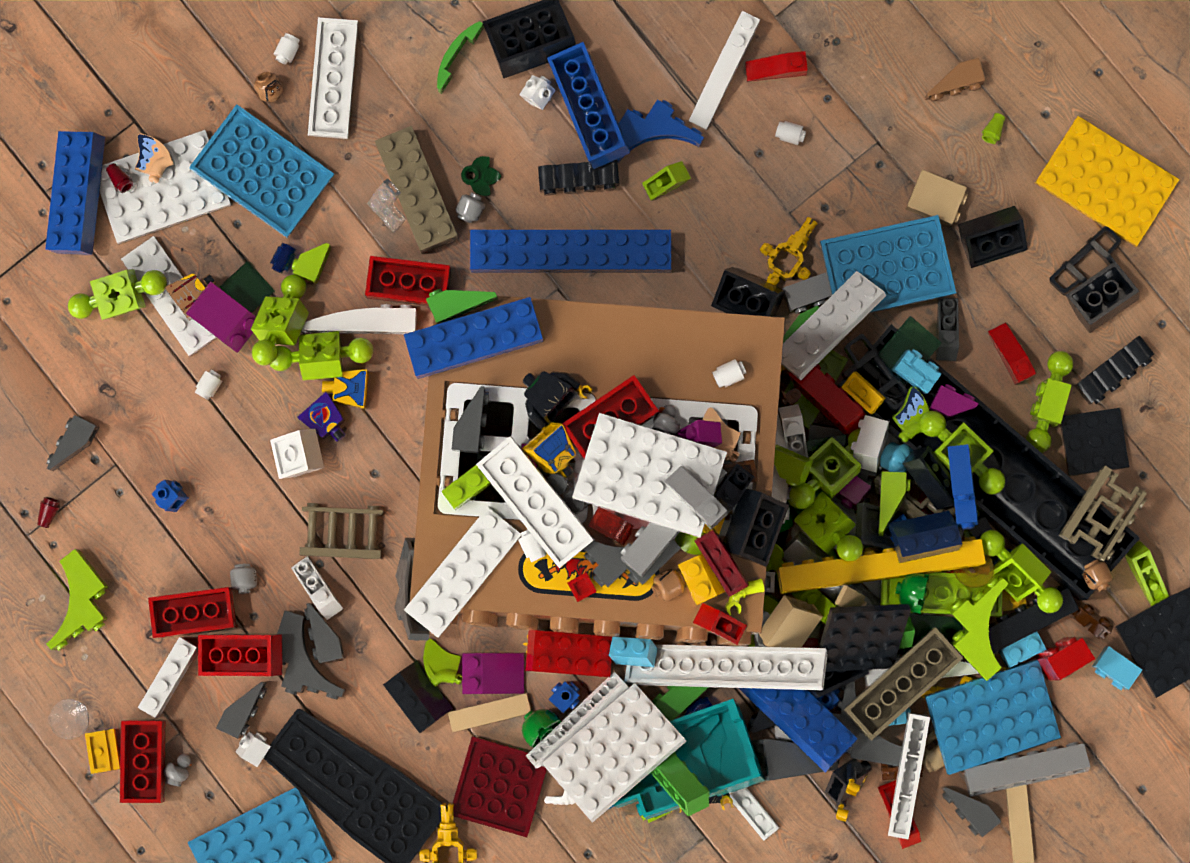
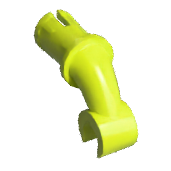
M761 578L748 581V587L729 597V601L725 605V611L730 616V608L734 605L737 607V613H741V605L739 604L741 597L745 598L746 595L765 591Z

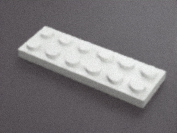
M318 17L308 136L348 139L358 20Z
M154 236L121 258L128 269L135 270L138 281H141L143 275L150 270L161 271L167 279V286L183 278ZM166 289L163 293L155 296L144 292L188 356H192L217 338L194 319L189 321Z
M856 271L783 343L781 365L799 380H802L886 297L885 292Z
M512 436L508 437L476 464L559 568L594 541V538Z
M487 507L406 606L404 611L439 638L521 537L520 533Z

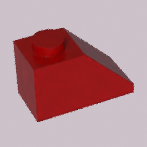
M702 603L693 621L694 624L738 645L747 627L746 624Z

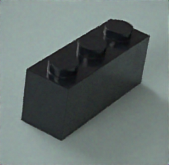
M926 446L911 451L902 464L936 510L953 506L954 498L951 475L932 449Z

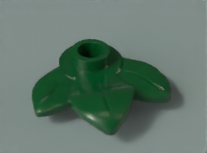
M486 156L476 158L472 165L466 166L461 172L462 181L467 185H471L473 192L481 196H489L491 193L489 185L496 183L501 178V174L497 170L489 167L490 158ZM471 172L475 174L473 179L467 177Z

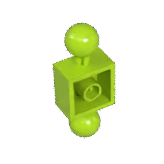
M134 269L114 273L90 281L94 296L89 297L83 293L73 295L69 299L68 310L77 319L87 318L93 312V308L98 307L102 320L145 308L146 305L142 293L146 292L154 296L163 293L167 286V279L158 270L147 271L141 281L137 280Z
M293 274L283 279L281 283L283 298L266 296L251 327V330L259 339L252 348V358L259 365L267 366L276 360L278 351L275 344L295 345L309 315L308 310L300 301L307 288L306 282L301 276Z
M339 331L299 335V351L291 352L286 346H276L278 351L277 358L270 364V367L276 371H285L290 368L292 363L299 362L302 380L343 377L342 358L350 357L356 363H365L372 358L374 349L372 343L365 338H356L351 341L349 346L342 347Z
M1064 351L1054 352L1048 358L1047 366L1051 376L1041 382V384H1038L1035 396H1038V398L1032 404L1030 415H1033L1031 421L1037 422L1035 429L1028 432L1026 440L1041 453L1046 452L1051 446L1052 440L1047 432L1049 426L1056 427L1061 424L1072 386L1062 382L1063 376L1068 375L1073 369V359Z
M929 411L921 417L920 428L922 432L930 437L937 436L943 442L934 451L943 465L950 470L949 446L968 444L972 473L974 472L979 477L980 488L987 494H997L1003 490L1005 486L1004 474L995 468L988 469L982 463L993 450L965 423H962L951 433L946 428L945 417L940 412Z
M861 428L855 429L849 434L848 445L845 448L831 437L809 457L813 460L808 474L811 480L808 483L793 486L789 492L790 502L796 508L805 509L810 507L815 501V492L819 488L832 499L860 473L861 464L853 457L854 450H851L853 442H857ZM828 466H829L830 468L835 467V470H830V469H828Z
M823 491L815 498L814 503L810 507L805 508L794 519L801 529L827 554L837 545V553L845 561H855L862 555L863 544L861 540L856 536L847 535L856 524ZM787 499V502L789 503V505L792 506L793 508H796V507L790 502V499Z
M988 530L981 535L980 539H982L984 554L988 556L997 555L1000 558L989 575L992 578L999 575L1008 582L1004 590L1017 602L1034 592L1037 595V605L1043 612L1054 613L1062 607L1063 596L1061 592L1056 588H1045L1043 586L1051 571L1023 543L1009 552L1004 548L1005 539L1000 532Z

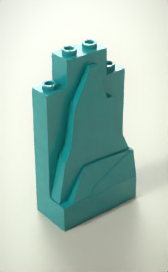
M734 698L669 721L686 740L675 751L677 757L683 760L690 772L695 773L699 782L708 788L710 797L715 795L719 797L765 781L740 706ZM651 773L614 804V807L620 808L638 801L639 804H636L638 813L647 820L680 808Z

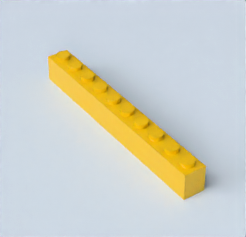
M975 537L963 538L962 546L958 551L899 563L895 548L883 549V553L875 554V551L863 552V556H860L855 561L835 560L834 556L822 558V562L814 563V559L802 561L800 565H794V562L781 564L782 567L777 569L780 593L785 594L899 578L914 573H934L984 565L986 562L982 539L976 540Z

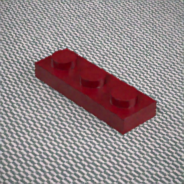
M714 528L701 535V538L698 537L694 540L729 597L749 586V583Z

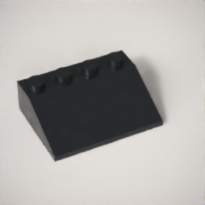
M541 0L482 21L503 79L549 63L548 57L576 45L574 35L559 0Z

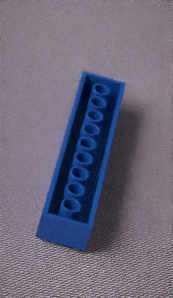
M470 230L471 273H671V230Z

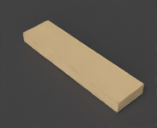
M526 693L448 712L452 732L525 715L531 709Z
M1027 785L1006 789L1013 863H1034Z

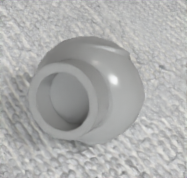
M672 405L659 407L660 413L655 415L652 429L675 436L680 430V423L674 419L676 409Z
M181 754L177 758L178 766H174L173 763L167 764L163 770L166 777L165 783L181 787L182 781L188 778L189 773L186 768L192 764L191 758L187 754Z

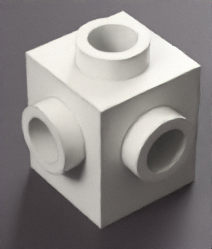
M532 75L519 95L532 106L543 110L556 90L550 85L551 81L544 76L539 78Z

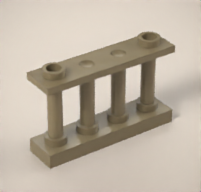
M307 503V507H302V511L309 512L308 537L305 547H300L299 555L382 559V551L378 550L376 546L377 515H384V511L380 510V506H368L367 509L325 508L319 507L318 503ZM317 512L329 513L328 540L325 548H317V544H315ZM337 513L349 514L348 544L345 545V549H337V545H335ZM357 514L369 515L368 546L365 547V550L357 549L356 546Z

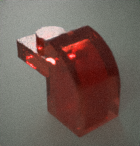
M601 507L597 508L588 525L593 530L620 545H624L629 539L634 527L631 523Z

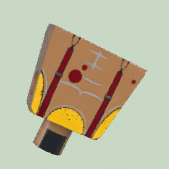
M192 273L166 286L165 289L190 321L192 318L186 312L210 281L213 284H216L210 274L199 280Z

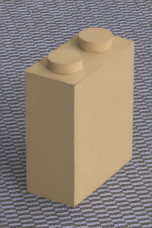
M922 170L905 210L925 218L938 215L940 224L950 227L953 222L957 223L961 212H958L960 204L964 205L968 194L965 193L967 187Z
M784 595L762 626V633H759L766 647L801 648L823 616L814 604Z

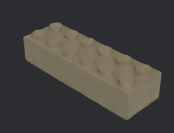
M412 126L375 140L421 253L424 254L457 240V233Z
M935 627L851 701L843 711L869 740H873L959 663L963 657Z

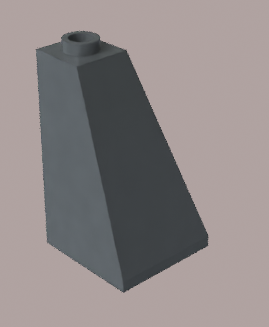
M771 739L751 740L765 781L824 772L795 743ZM839 760L828 771L838 769Z

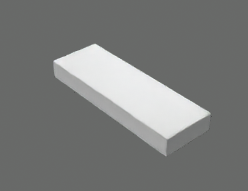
M747 788L729 793L733 804L763 841L779 829Z

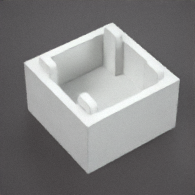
M865 415L864 420L860 419L858 427L861 430L857 442L852 443L851 450H854L853 457L861 464L862 469L877 473L881 454L888 438L889 421Z
M315 429L298 430L270 440L279 479L297 477L324 468Z

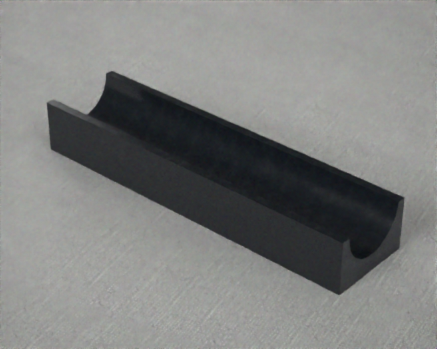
M891 324L873 344L874 348H877L880 352L879 356L891 371L906 350L912 351L913 349L923 355L921 359L926 363L931 361L939 367L938 371L941 373V376L927 394L920 392L928 408L938 388L941 385L945 387L946 384L956 388V392L961 395L966 393L975 398L974 401L978 403L975 409L945 418L946 428L951 433L962 423H965L993 450L982 463L988 469L995 468L1000 470L1005 476L1003 490L997 494H987L980 488L979 477L974 472L972 473L979 515L984 514L989 524L1016 547L1023 543L1051 571L1050 576L1062 587L1069 588L1071 594L1077 600H1087L1095 590H1091L1088 587L1082 573L1085 570L1084 566L1097 560L1090 556L1095 546L1081 537L1078 538L1075 544H1072L1070 541L1064 540L1059 536L1086 491ZM872 359L857 370L876 390L889 382ZM898 375L908 391L910 387H914ZM843 379L837 387L843 386L847 379ZM894 385L884 393L894 405H897L905 398L897 385ZM883 402L874 414H870L863 409L867 416L889 421L888 433L899 440L901 445L907 444L912 450L929 446L934 452L943 443L937 436L930 437L924 433H918L912 439H909L908 442H902V439L899 438V434L902 431L892 418L902 406L892 411ZM943 465L950 474V470L945 465ZM1100 504L1092 519L1108 528L1115 516ZM1088 512L1084 514L1072 533L1073 536L1077 530H1081L1086 534L1091 530L1093 525L1084 520ZM1127 526L1123 530L1125 535L1121 542H1116L1113 546L1114 553L1108 561L1104 560L1110 571L1117 566L1140 539ZM1115 530L1110 535L1099 531L1095 537V540L1103 544L1100 553H1102Z

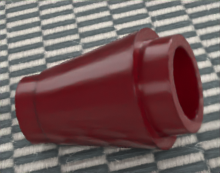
M115 163L106 168V172L116 191L125 193L133 187L132 178Z
M44 497L43 501L40 502L37 525L49 528L60 508L58 500Z

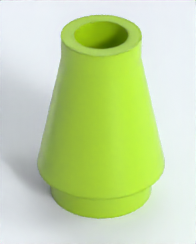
M995 113L983 129L982 139L985 142L996 144L1000 140L1005 117L1002 114Z

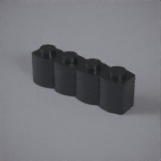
M618 160L611 161L596 169H593L589 162L538 166L540 193H544L546 196L556 195L557 191H564V194H573L578 189H584V192H594L596 188H604V190L610 191L615 190L616 186H620Z
M1139 335L1074 386L1089 405L1093 402L1098 404L1105 398L1104 393L1108 390L1113 392L1121 386L1119 382L1123 378L1129 380L1137 373L1135 371L1136 368L1140 365L1144 368L1153 360L1150 357L1154 353Z

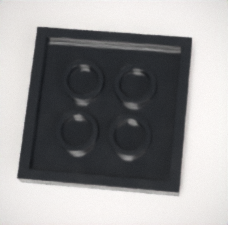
M1120 408L1063 416L1060 426L1068 476L1099 472L1103 466H1107L1112 470L1129 468Z

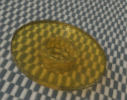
M984 554L986 562L984 565L970 567L975 570V573H971L969 568L953 570L958 581L967 587H982L987 584L994 573L991 558Z

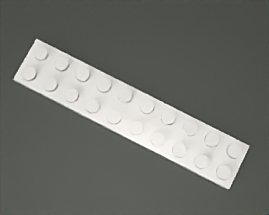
M656 645L658 650L655 666L627 665L624 681L626 685H633L635 683L636 685L823 690L827 649Z

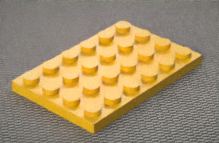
M1077 116L1035 181V184L1103 227H1109L1117 236L1137 247L1180 179Z

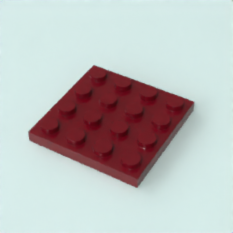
M472 736L453 799V816L527 838L547 769L544 765L536 768L526 757L528 752Z

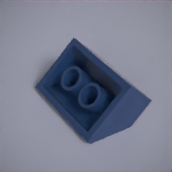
M950 511L889 523L899 563L958 551L962 546L957 523Z

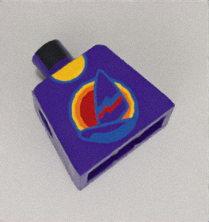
M327 392L321 395L297 417L310 429H315L316 433L323 439L331 435L336 442H339L346 435L339 427L345 420Z

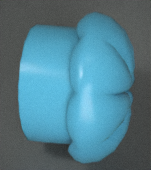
M891 442L881 454L880 465L889 472L907 473L908 471L902 463L913 450L907 444L899 445Z

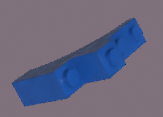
M657 99L645 119L642 118L643 115L634 109L633 111L627 109L619 122L630 151L641 144L658 139L681 140L699 148L703 143L704 137L701 136L702 133L699 130L686 127L685 122L677 117L673 119V106L665 100L661 102ZM623 157L616 159L618 160V163L621 161Z
M969 445L949 446L948 456L956 523L962 529H972L975 525L979 524Z

